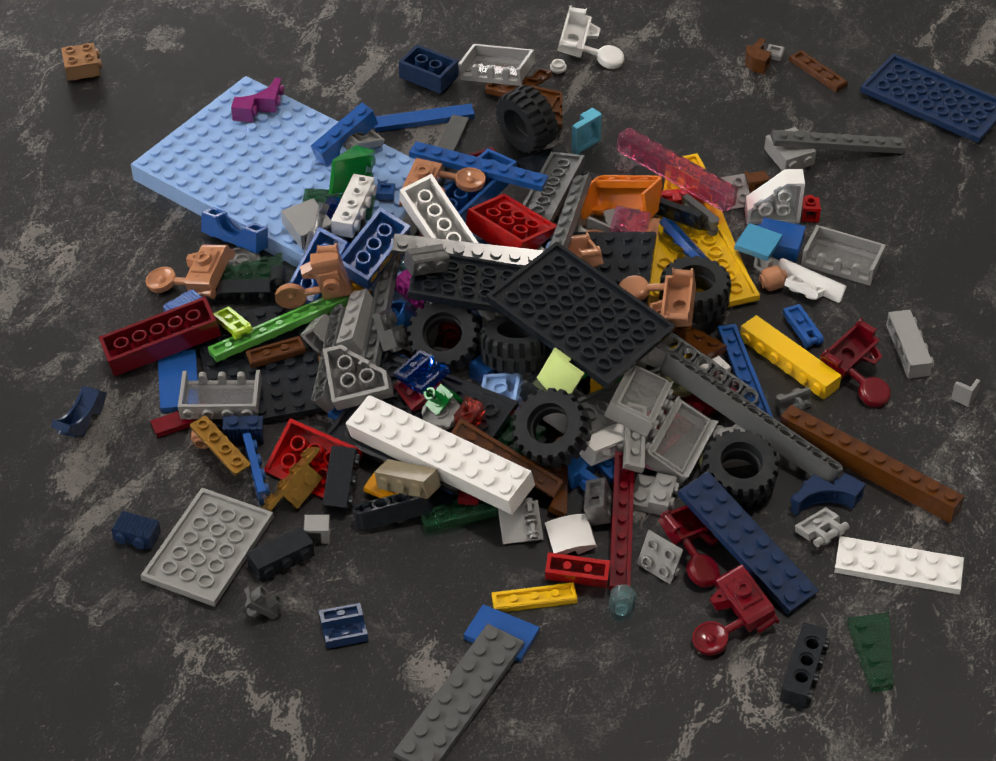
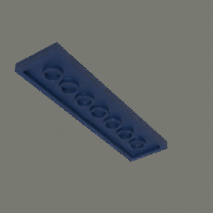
M706 472L678 491V497L737 561L745 567L748 573L787 615L818 593L819 589L709 472Z

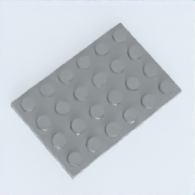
M201 488L142 572L141 580L215 607L247 559V552L253 550L274 518L273 512Z

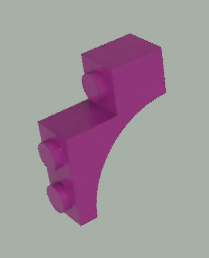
M274 78L270 86L257 94L234 97L231 106L232 120L253 122L258 112L276 113L278 106H281V95H284L285 91L281 78Z

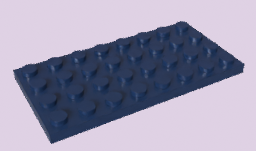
M894 53L860 86V92L977 143L996 125V96Z

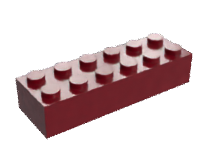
M202 297L98 338L115 377L221 336V333L206 297Z

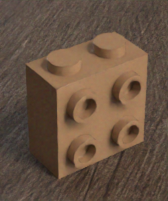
M94 43L61 48L67 81L100 76L99 69H102L99 49H95Z

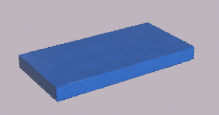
M195 349L180 351L158 360L161 413L178 411L183 371H187L189 381H198ZM189 390L187 404H200L199 390Z

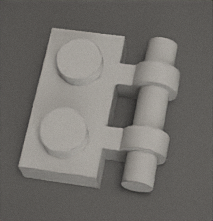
M825 507L795 525V531L809 541L816 537L813 540V544L819 547L827 545L836 536H842L849 529V524L847 522L839 524V515Z

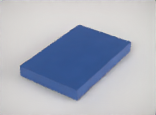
M483 604L464 633V639L474 643L485 626L490 624L524 641V648L515 659L518 662H522L540 632V627Z

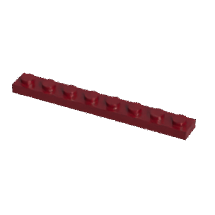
M615 451L609 590L630 592L634 471L623 469V452Z

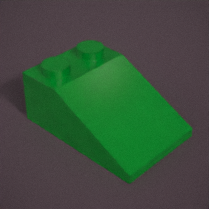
M355 145L333 159L329 194L345 192L353 174L374 177L372 170L376 162L374 157L375 150Z

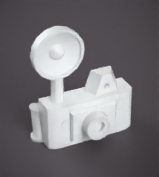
M570 5L557 51L581 58L582 52L596 55L599 64L607 69H618L624 62V54L619 48L606 45L596 49L585 45L586 38L598 39L600 28L590 23L592 17L586 15L587 8H573Z

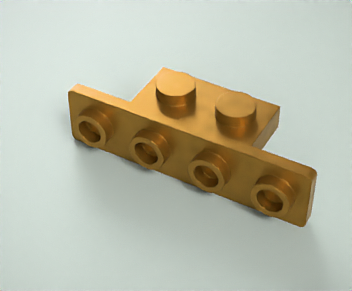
M203 416L190 424V428L234 476L251 467V463L241 454L239 449L229 441L227 436L207 416Z
M318 447L307 448L302 453V459L289 469L290 474L279 481L276 486L277 490L266 497L262 509L271 511L282 497L295 509L301 506L322 479L308 465L320 451Z

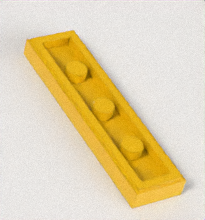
M574 582L491 593L493 608L501 612L575 604L578 602Z

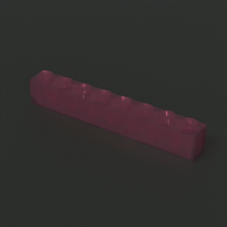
M631 127L618 133L616 151L723 212L736 205L738 187Z

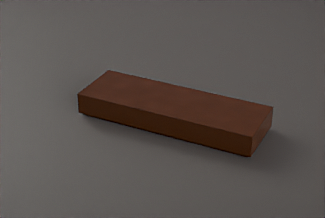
M297 336L245 352L252 369L306 353V348L301 337Z

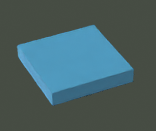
M749 223L736 242L734 250L768 261L781 242L783 235Z

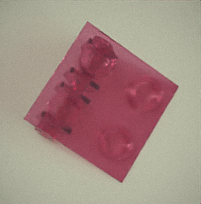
M616 205L609 232H646L651 213Z

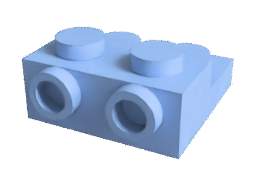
M484 374L481 387L518 401V404L522 400L525 402L519 396L522 391L520 386L524 382L522 374Z

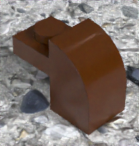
M759 38L752 46H746L745 65L752 71L765 74L770 66L772 52L765 50L766 39Z

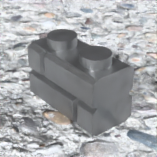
M442 244L411 248L405 251L404 265L409 270L411 276L444 272L448 270L450 256Z

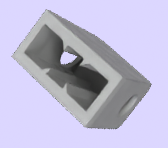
M323 314L311 321L300 335L320 356L330 315Z

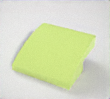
M554 348L537 379L547 390L548 388H555L557 391L563 389L568 394H572L583 377L584 372L569 363L571 358L557 348Z

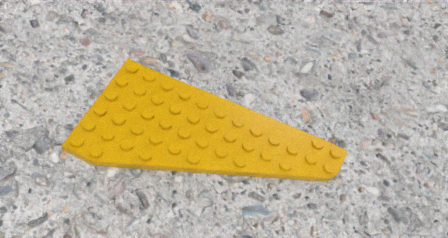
M696 153L670 160L667 164L663 191L708 186L712 195V202L701 204L719 218L717 235H708L704 227L701 230H697L678 222L675 223L711 261H717L719 266L722 265L727 270L726 272L729 273L731 277V292L728 307L760 300V294L745 268L739 251L734 250L735 241L715 197V193L711 189L712 186L708 179V173L699 155ZM660 223L655 245L651 284H659L662 271L671 262L674 263V260L678 258L683 259L686 256L682 252L684 249L673 242V237L663 231L664 228ZM696 288L695 292H703L705 290ZM650 291V295L659 298V291Z

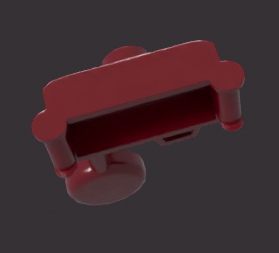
M860 318L847 333L821 354L820 360L841 374V379L849 374L860 383L858 394L863 403L874 408L883 407L891 397L889 385L877 377L864 378L854 369L861 361L875 366L883 357L877 348L880 339L875 334L878 328H874L863 321L864 318Z
M687 505L672 511L667 510L663 512L658 522L670 541L676 546L683 544L691 557L686 565L689 578L699 587L710 588L715 585L714 579L720 577V569L717 563L708 555L698 554L691 540L701 537L710 547L717 544L719 540Z
M742 564L714 579L718 590L709 599L716 611L731 608L739 619L725 627L715 621L704 622L695 628L692 641L699 653L706 656H714L726 649L729 642L728 634L738 628L745 626L748 632L756 629L758 634L761 635L763 631L774 623H780L773 605Z

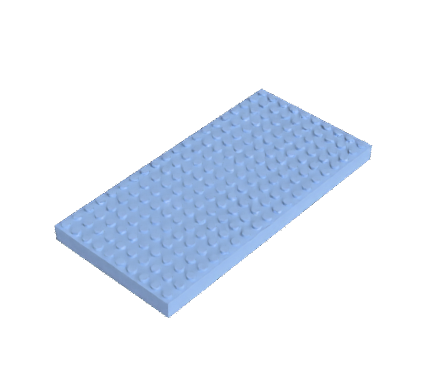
M245 76L131 163L133 180L202 216L203 211L212 207L227 212L231 223L238 230H242L243 227L254 222L268 227V248L263 250L298 267L303 257L304 249H301L282 224L281 210L314 198L318 204L319 202L329 204L326 215L330 220L332 219L344 192L329 194L332 163L326 167L318 161L311 145L336 125L338 121L286 95H281V106H278L276 113L258 112L253 122L233 121L231 106L234 97L257 94L268 87ZM385 144L370 148L375 150L374 157L376 158L372 170L374 185L377 186L378 183H394L396 189L394 200H377L376 195L372 196L371 205L366 209L364 220L367 223L379 207L398 219L403 220L407 211L403 206L399 207L400 189H402L415 159ZM343 146L341 147L340 155L346 152V148ZM446 179L442 188H445L452 180ZM473 234L478 243L479 240H483L479 236ZM400 255L401 260L405 258V255ZM404 260L402 261V268L398 269L397 276L407 269L404 265ZM377 279L369 288V290L373 291L372 297L374 296ZM394 290L392 302L403 300L414 312L417 310V308Z

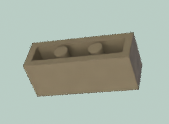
M387 459L374 472L378 489L428 499L441 486L436 468Z

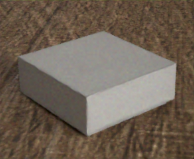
M769 44L766 51L772 52L771 60L781 61L785 47Z

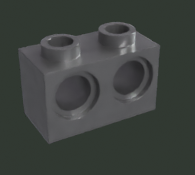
M606 477L586 481L584 511L591 526L611 523L613 493Z

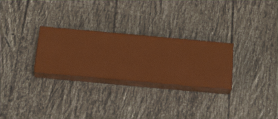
M800 50L789 56L791 63L835 93L847 87V80L804 51Z

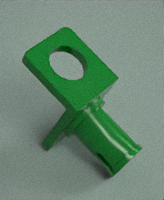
M442 384L436 390L432 387L427 388L430 393L424 391V397L428 400L425 405L438 416L452 398L461 403L463 402V399Z

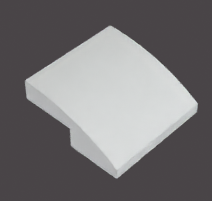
M586 514L568 515L545 522L553 553L566 555L576 551L579 555L597 547Z

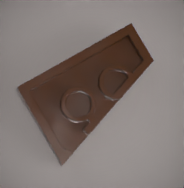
M692 326L676 327L673 332L710 359L726 352L727 345Z

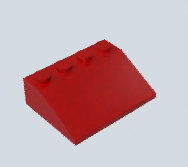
M501 194L469 208L465 222L473 234L484 239L487 243L537 250L554 233L557 226L506 194Z
M290 418L264 471L282 480L290 474L289 469L292 465L302 459L301 455L307 448L318 447L320 451L308 465L322 477L311 493L323 498L332 445L356 448L358 454L361 455V459L363 455L362 451L357 447Z

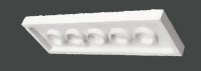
M840 536L834 573L960 595L964 557Z

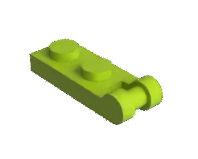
M229 306L213 313L217 323L232 334L235 340L241 338V335L245 333L248 335L253 332L251 324Z

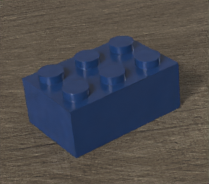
M420 45L414 46L399 61V78L440 94L459 76L458 60Z

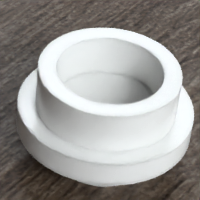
M555 59L550 65V70L556 74L565 72L567 68L565 61L562 59Z

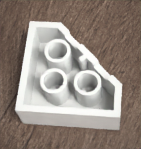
M785 169L747 195L744 209L746 224H762L763 218L793 224L800 223L805 188L803 169Z

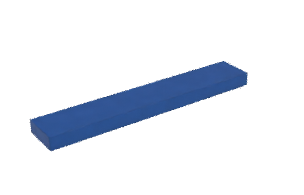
M472 104L376 116L378 125L374 129L375 132L447 123L452 115L475 119V113Z

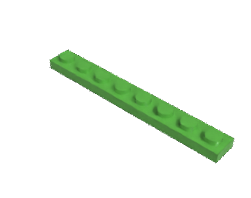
M349 296L324 300L322 297L253 327L252 333L248 335L245 333L237 340L232 336L209 346V354L216 362L225 360L232 355L241 353L248 348L259 345L296 327L310 323L323 314L331 313L339 304H342L344 307L347 306Z

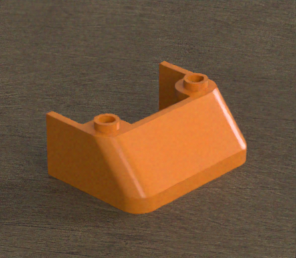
M601 175L591 181L581 210V219L585 220L591 214L602 216L605 210L624 206L625 209L640 210V213L644 214V221H649L659 210L662 177L656 175Z

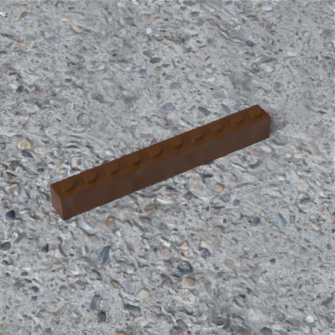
M790 405L781 415L780 423L839 462L843 467L950 524L960 513L964 495L793 405Z

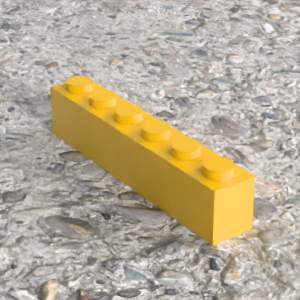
M757 315L741 325L740 335L743 343L767 358L772 364L778 366L800 384L811 389L814 394L822 399H826L839 389L841 374Z

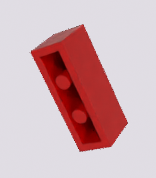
M548 552L545 580L574 582V584L607 588L610 561Z

